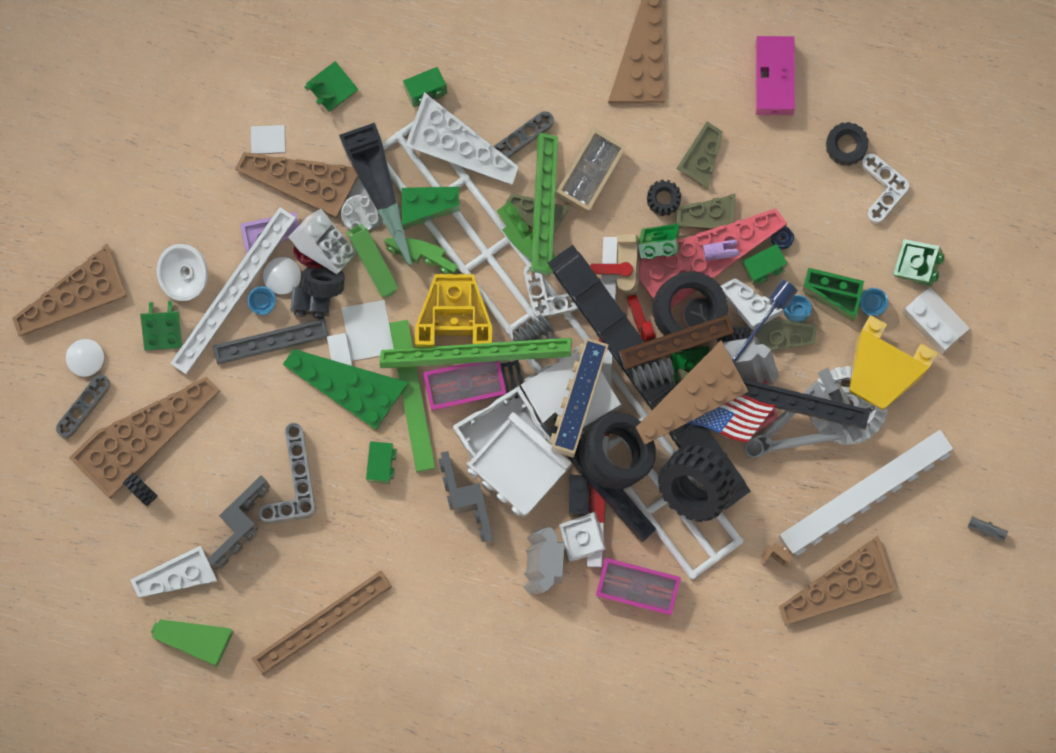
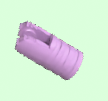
M737 240L703 245L705 261L739 256L740 253L737 249H730L737 246Z

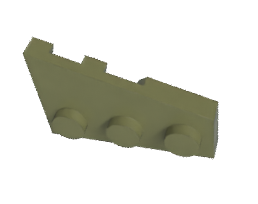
M708 121L704 124L676 168L707 190L710 186V179L723 131Z
M511 193L506 203L511 201L524 222L533 229L534 198ZM555 204L553 234L570 209V206Z
M736 193L726 197H718L709 201L678 207L676 224L679 223L680 228L711 230L734 223Z
M774 318L763 324L757 333L756 339L759 340V344H764L771 350L812 345L815 343L818 325Z

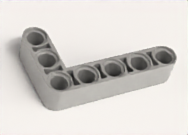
M291 423L285 429L296 500L263 505L259 510V517L265 524L309 518L316 511L304 432L297 423ZM292 429L300 430L297 437L290 436ZM297 447L303 449L302 454L299 456L293 455V450ZM304 466L306 469L303 474L298 475L295 473L297 467ZM301 485L308 486V491L304 494L298 492ZM304 504H310L311 510L304 513L301 511ZM285 507L292 508V513L288 516L282 514ZM266 510L273 511V516L270 519L263 517Z

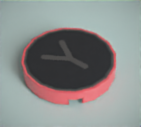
M695 297L684 306L682 320L686 328L707 321L709 304L706 297Z

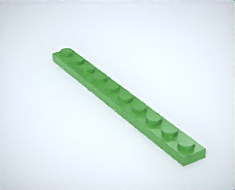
M571 338L388 349L381 350L379 364L380 368L571 357L572 340Z

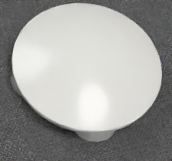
M355 195L347 199L343 204L341 218L349 230L363 224L369 231L376 225L379 213L370 197Z
M278 257L266 265L263 272V280L266 287L270 288L274 293L288 294L292 292L293 287L299 286L301 271L297 263L292 259Z
M81 339L74 342L66 353L68 368L80 377H87L97 373L105 362L101 346L90 339Z

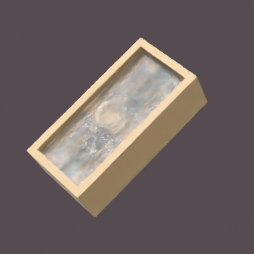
M593 128L555 192V197L580 212L587 214L626 146Z

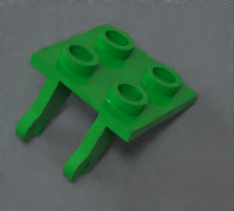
M336 61L309 80L304 87L307 91L311 90L317 97L316 103L318 105L322 104L328 112L358 91L356 85Z
M172 300L168 301L167 312L154 313V303L149 302L148 313H140L144 351L176 349L183 346L179 311H173Z

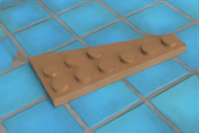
M641 0L608 103L665 102L663 0Z
M243 152L235 168L236 171L317 210L322 209L324 213L336 219L358 179L353 167L345 165H332L300 159L293 160L286 159L285 157H270Z
M108 243L96 254L91 255L82 265L77 266L58 281L53 288L43 293L34 303L29 304L12 318L19 337L127 297Z
M877 535L780 605L779 610L784 625L786 626L895 592L896 587L879 536Z

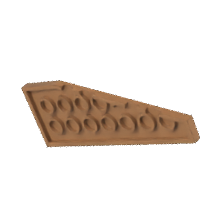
M204 377L160 401H156L121 420L113 422V424L97 430L69 458L111 499L124 486L123 482L132 472L136 474L220 390L207 377Z

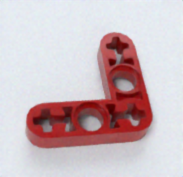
M637 295L628 296L627 302L639 335L644 342L654 340L656 336L650 321H646Z

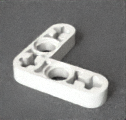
M870 153L864 156L862 168L887 188L871 206L867 214L868 220L871 223L879 224L906 194L909 183L877 155ZM871 159H873V164L877 168L879 164L881 165L877 173L874 172L876 168L873 165L867 166V160L870 161ZM887 170L891 176L889 179H883L880 176V172ZM894 176L896 177L895 182L897 184H904V190H897V184H895L894 182L892 183V185L889 184ZM885 196L892 197L893 204H884L883 198ZM881 206L883 208L879 214L881 218H873V212H877Z
M531 264L524 268V278L532 312L537 318L540 315V311L535 310L538 309V302H533V300H540L542 298L545 299L541 300L542 307H546V309H544V313L541 315L545 318L579 310L575 303H571V307L568 308V301L566 299L570 298L568 293L547 298L542 274L535 273L536 281L540 280V282L529 284V282H532V277L530 274L527 275V273L531 269ZM534 286H539L542 289V293L535 296L531 293V289ZM557 300H562L565 303V307L558 310L554 307V303Z

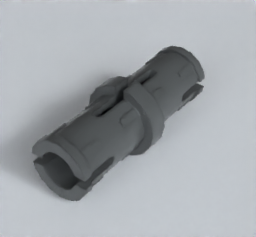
M972 516L967 527L983 533L985 537L990 536L1002 542L1005 541L1008 530L1001 529L992 525L993 523L990 521L987 523Z

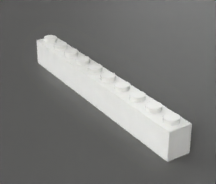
M941 430L937 431L781 533L778 538L785 547L792 551V556L794 554L797 556L807 551L806 546L811 543L813 546L823 540V535L826 533L831 535L839 530L838 525L843 522L845 525L855 519V514L858 512L863 514L871 509L870 504L875 501L877 504L887 498V493L890 491L895 493L903 488L902 483L907 480L910 483L919 477L918 473L922 470L927 472L935 467L934 462L939 459L942 462L951 456L950 452L953 450L952 446Z

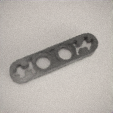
M547 111L539 113L493 147L502 151L505 149L504 144L506 143L508 149L503 152V155L510 158L538 138L540 133H545L553 126L552 114ZM542 117H544L545 119L549 118V124H541V130H538L537 125L542 122ZM533 127L535 134L527 136L524 132L525 129ZM512 138H518L520 145L512 147L509 142Z
M105 375L95 376L58 422L56 431L62 438H70L107 393L111 383ZM105 380V387L103 388L101 386L97 390L100 393L99 395H97L94 391L91 390L92 387L95 390L97 389V387L99 386L97 384V381ZM87 394L94 395L93 403H85L84 398ZM75 409L82 410L83 415L81 418H73L72 413ZM70 418L76 424L73 425L71 423L68 427L70 431L62 434L63 430L61 427L63 425L67 426L70 423L67 419Z

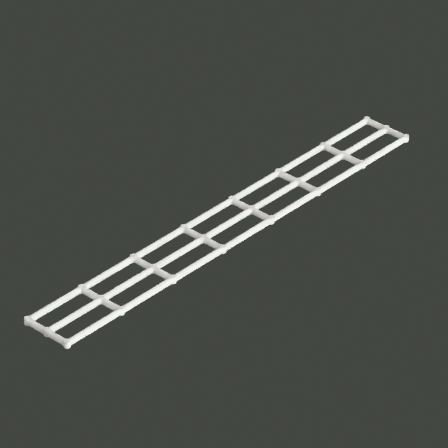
M414 121L382 143L385 151L398 141L432 187H441L416 152L405 146L407 140L404 136L410 133ZM387 162L390 178L402 193V188L407 187ZM450 163L460 178L448 187L459 186L460 188L465 184L505 237L488 249L461 212L452 213L482 253L467 265H464L434 223L428 220L424 224L453 263L458 266L461 274H471L470 271L487 259L527 313L509 325L476 281L484 304L513 341V330L516 331L520 326L522 327L533 318L539 322V318L533 314L531 305L494 258L493 254L510 243L526 266L531 264V260L522 254L504 234L502 229L506 225L461 166ZM542 274L545 290L550 297L558 296ZM562 300L555 302L560 310L565 307V303ZM539 304L538 309L535 310L541 313L546 307H542V304ZM571 312L563 314L584 343L586 338L591 339ZM548 331L549 338L544 336L546 339H555L550 331ZM526 359L537 375L541 373L540 370L542 368L535 359ZM613 368L612 380L641 417L639 420L642 421L648 415ZM617 435L609 441V450L621 441L625 443L629 450L630 447L623 438ZM665 436L658 438V441L671 457L676 452ZM652 468L648 475L659 489L658 474ZM688 476L689 480L696 487L706 491L696 479ZM631 486L623 489L657 529L655 533L691 580H694L743 543V539L722 512L716 518L734 541L717 553L694 522L686 519L683 515L680 516L710 556L708 560L693 570L652 516L655 511L668 502L660 498L646 508Z

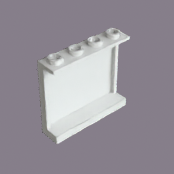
M579 346L573 350L574 353L571 354V357L558 358L556 364L553 366L549 364L540 370L541 373L536 376L534 374L524 379L525 382L521 384L542 423L554 412L561 416L564 409L560 407L563 398H568L569 390H566L569 378L573 379L575 372H572L574 362L579 361L581 356L577 354ZM602 370L597 380L582 431L602 416L614 413L624 407Z
M512 412L508 420L470 462H467V467L469 468L467 471L474 478L477 476L483 480L482 485L489 491L493 489L498 493L496 497L504 504L508 502L512 506L511 510L517 516L523 515L526 517L570 468L571 462L562 454L551 451L552 445Z

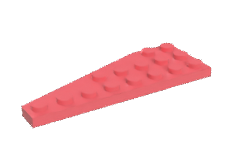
M775 208L744 220L741 219L728 225L680 239L679 253L674 256L668 257L663 255L653 259L644 258L640 261L639 281L654 300L660 286L677 274L695 271L709 275L714 279L785 227L787 222ZM737 240V246L730 249H737L740 253L739 256L705 261L703 245ZM692 288L680 289L673 296L671 309L697 290Z

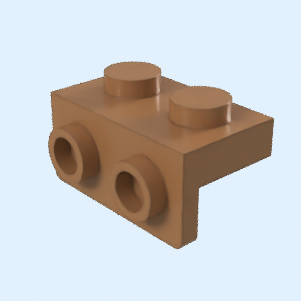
M776 543L772 547L768 545L760 556L763 558L761 564L764 565L771 556L784 567H787L793 559L792 551L785 546L780 547Z

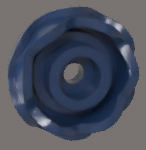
M785 226L770 237L773 246L777 244L780 249H787L793 244L794 233Z

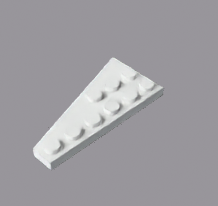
M424 92L405 146L512 185L519 167Z

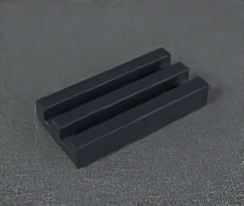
M514 360L500 363L506 394L510 391L504 367H508L512 387L515 389L517 387L512 366L515 365L520 389L526 397V393L521 386L523 379L519 361Z

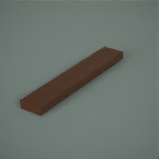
M725 315L621 350L619 354L624 369H628L733 334L734 331L729 316Z

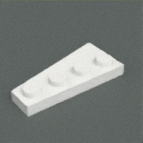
M199 546L130 581L137 596L143 598L212 583L218 580L207 561L202 547Z

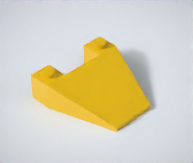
M435 274L415 326V348L435 347V336H473V344L493 343L492 325L474 274Z
M870 315L856 340L849 392L883 411L924 378L937 352L920 344L913 357L879 339L887 324Z

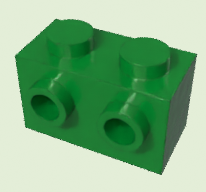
M438 66L403 80L404 90L413 107L420 106L424 92L432 99H439L448 94L447 85Z
M777 244L744 260L742 263L752 285L755 283L760 285L766 282L768 277L773 274L778 276L784 273L788 265Z
M370 441L366 473L367 482L390 484V480L394 479L395 468H392V461L396 460L397 449H394L393 443Z

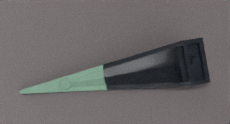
M375 122L340 134L339 138L349 162L407 264L411 267V259L384 148Z

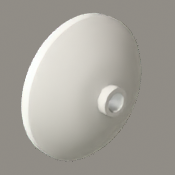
M175 244L168 247L161 254L157 263L159 285L169 297L178 301H188L199 296L204 290L208 279V268L202 254L188 244Z

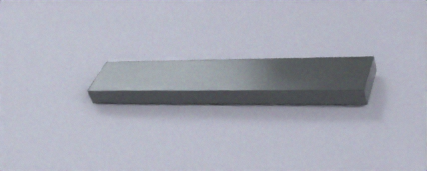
M319 319L213 345L217 365L326 339L329 335L325 319Z

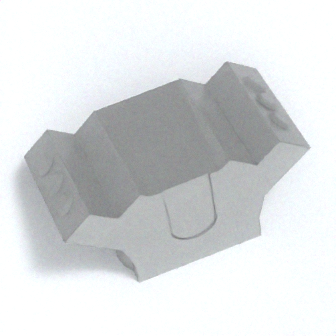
M755 338L751 340L734 363L742 379L763 383L766 380L773 385L779 377L771 349L764 344H759V340ZM747 339L723 342L731 359L734 358Z
M551 527L535 530L527 537L532 545L525 550L528 555L527 570L524 575L528 578L529 582L523 588L530 595L546 592L554 583H562L565 542L557 541V534Z

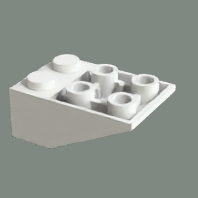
M322 209L306 217L289 236V239L301 253L336 274L356 254L354 248Z

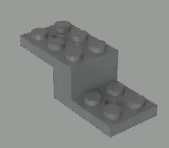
M441 452L442 458H439L438 461L441 473L445 472L446 477L442 478L446 492L450 491V496H447L450 510H454L455 514L474 510L477 524L481 523L482 528H478L481 542H486V546L494 545L480 483L457 488L449 452Z
M262 475L219 515L234 534L207 559L216 570L219 567L221 569L225 567L229 562L228 558L233 554L237 555L243 549L242 545L247 540L250 542L257 535L256 531L258 528L243 512L251 510L255 505L254 501L259 497L263 498L269 492L268 488L270 485Z

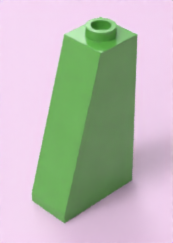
M360 224L345 232L381 297H389L395 294L398 286L368 229L363 224Z
M160 619L158 623L154 624L151 633L153 634V639L218 667L234 631L224 627Z

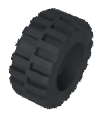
M694 445L681 447L673 453L661 468L658 476L659 491L663 494V500L667 501L668 506L677 511L678 515H683L688 520L695 519L697 522H703V520L710 521L721 514L735 495L736 482L733 478L734 474L732 470H729L728 463L724 462L719 454H714L713 450L703 449L702 446L694 447ZM688 476L700 482L706 491L696 487L689 480Z

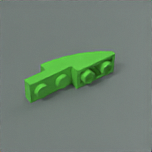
M509 201L497 210L506 224L502 231L512 244L531 260L533 232L530 231L527 223L524 222L518 213L517 208Z
M386 238L384 241L387 247L386 250L395 255L396 253L402 255L394 239ZM405 238L411 264L413 262L418 264L421 258H423L425 264L431 267L433 265L439 267V271L443 274L457 273L458 266L444 258L446 255L444 249L425 241Z

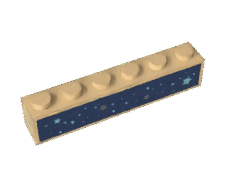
M586 338L585 343H580L577 354L581 356L579 361H575L572 372H575L573 379L569 378L566 388V390H569L568 398H563L560 407L564 409L562 416L558 415L555 423L558 430L556 434L552 433L549 442L550 445H553L551 451L574 458L608 344Z

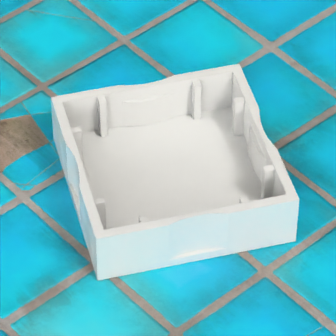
M519 386L495 400L489 407L475 412L453 426V430L471 459L477 455L503 426L512 412L548 443L550 442L551 438L540 426L541 424L537 420L533 408Z

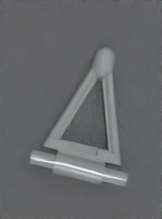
M828 368L818 372L826 390L822 391L816 380L804 392V394L850 404L840 383L836 384ZM785 410L761 435L750 439L746 443L745 453L751 458H758L770 451L834 441L847 437L841 427L843 424L827 421L832 429L830 432L772 441L771 438L796 414ZM845 425L853 441L863 437L860 428Z

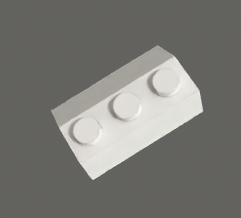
M931 287L919 295L903 311L908 320L941 354L947 351L970 329Z

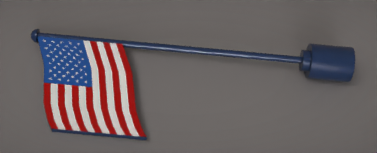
M782 279L770 295L769 300L771 302L769 304L772 307L732 359L733 363L736 362L774 309L779 310L781 308L784 310L798 292L791 283ZM742 395L685 425L690 426L694 424L709 428L730 439L748 443L775 405L762 403Z

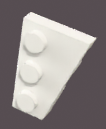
M736 278L720 286L725 292L726 300H728L752 330L758 326L772 307L769 304L770 300L768 298L759 296L752 288ZM781 308L779 310L774 309L765 323L783 314L784 310Z

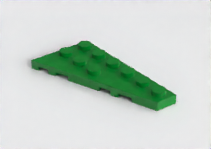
M296 349L291 351L282 364L375 430L378 429L409 384L406 381Z

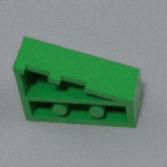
M459 186L402 188L403 230L417 224L426 223L428 220L460 211Z
M808 268L802 291L854 322L864 281Z

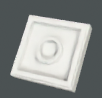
M593 512L559 525L570 562L606 550L596 513Z

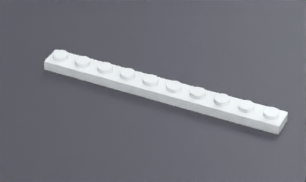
M279 207L170 364L186 375L291 227L296 219L294 216Z

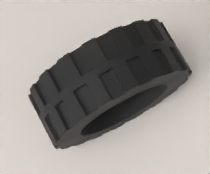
M842 122L834 126L829 132L826 141V151L829 157L835 163L843 166L857 164L858 161L863 159L868 149L869 139L867 138V133L856 123ZM844 135H850L856 140V148L850 153H845L838 147V140Z
M307 267L303 271L302 289L308 295L317 298L336 297L342 294L344 290V272L340 271L336 274L326 267Z

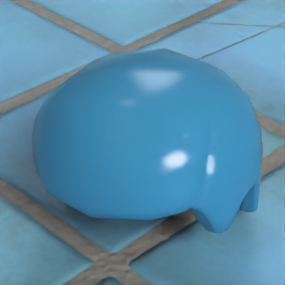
M268 287L254 288L249 293L247 299L249 308L258 315L269 314L275 309L277 303L275 293Z
M869 288L862 293L860 307L866 315L878 317L888 308V296L881 289Z
M795 295L784 309V315L788 320L803 322L811 315L812 305L805 296Z

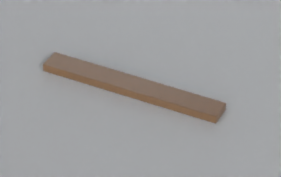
M379 571L253 657L252 660L262 675L266 674L392 588L391 584L382 571Z

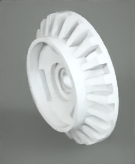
M851 366L837 367L830 371L836 384L840 383L841 385V381L851 380ZM819 378L817 381L822 391H825L826 388ZM841 386L847 399L852 401L854 406L869 407L873 412L869 416L866 430L860 429L863 437L853 441L845 425H842L841 427L847 438L834 440L833 442L844 445L862 443L879 431L885 421L887 408L882 411L850 393V387ZM810 417L819 433L832 431L827 420Z

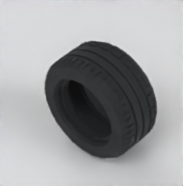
M695 271L677 274L664 282L658 289V292H656L652 305L654 322L663 336L686 329L681 327L671 314L673 296L683 288L695 289L706 297L709 304L707 321L728 315V300H726L727 297L723 288L709 275Z
M615 412L604 415L591 424L584 431L580 439L579 457L587 475L604 488L613 490L626 489L648 475L655 463L656 446L654 441L644 445L636 430L641 421L630 414ZM605 434H615L627 442L632 452V463L629 469L619 468L606 458L602 443Z

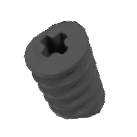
M540 314L538 315L539 322L533 318L532 325L528 322L525 323L526 330L521 326L519 327V333L513 330L512 338L513 341L543 340L542 335L549 338L548 331H551L553 334L555 332L548 320Z
M670 358L667 359L666 364L663 360H660L659 366L656 362H652L651 368L648 364H645L644 370L641 366H637L636 371L631 368L635 385L640 391L642 390V384L649 389L650 382H652L654 387H657L658 380L664 385L666 378L669 383H672V377H674Z

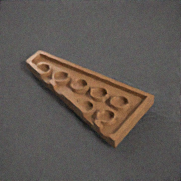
M722 341L636 427L644 445L748 393Z

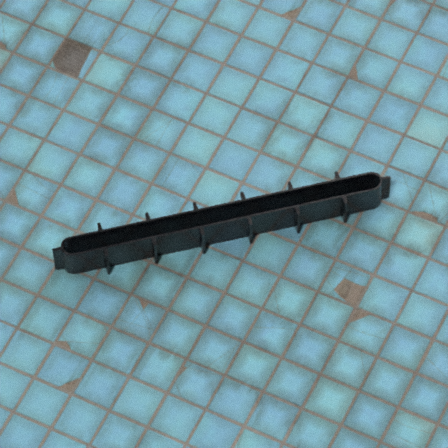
M572 245L547 262V264L570 296L571 301L575 303L596 332L597 337L603 343L608 344L607 349L643 397L646 405L653 410L677 384L673 380L672 383H669L666 378L664 385L658 380L657 387H654L652 382H650L649 389L644 384H642L641 391L635 385L631 368L624 369L619 351L645 342L602 284L601 279L597 277L581 253ZM655 359L637 366H641L644 370L645 364H648L651 368L652 362H656L659 366V361ZM694 424L690 426L683 425L668 433L672 441L679 448L694 445V447L702 446L703 449L713 450L714 454H719L722 457L721 459L728 463L729 470H732L734 474L736 491L732 500L725 507V510L751 492L743 477L727 457V453H724L707 428Z

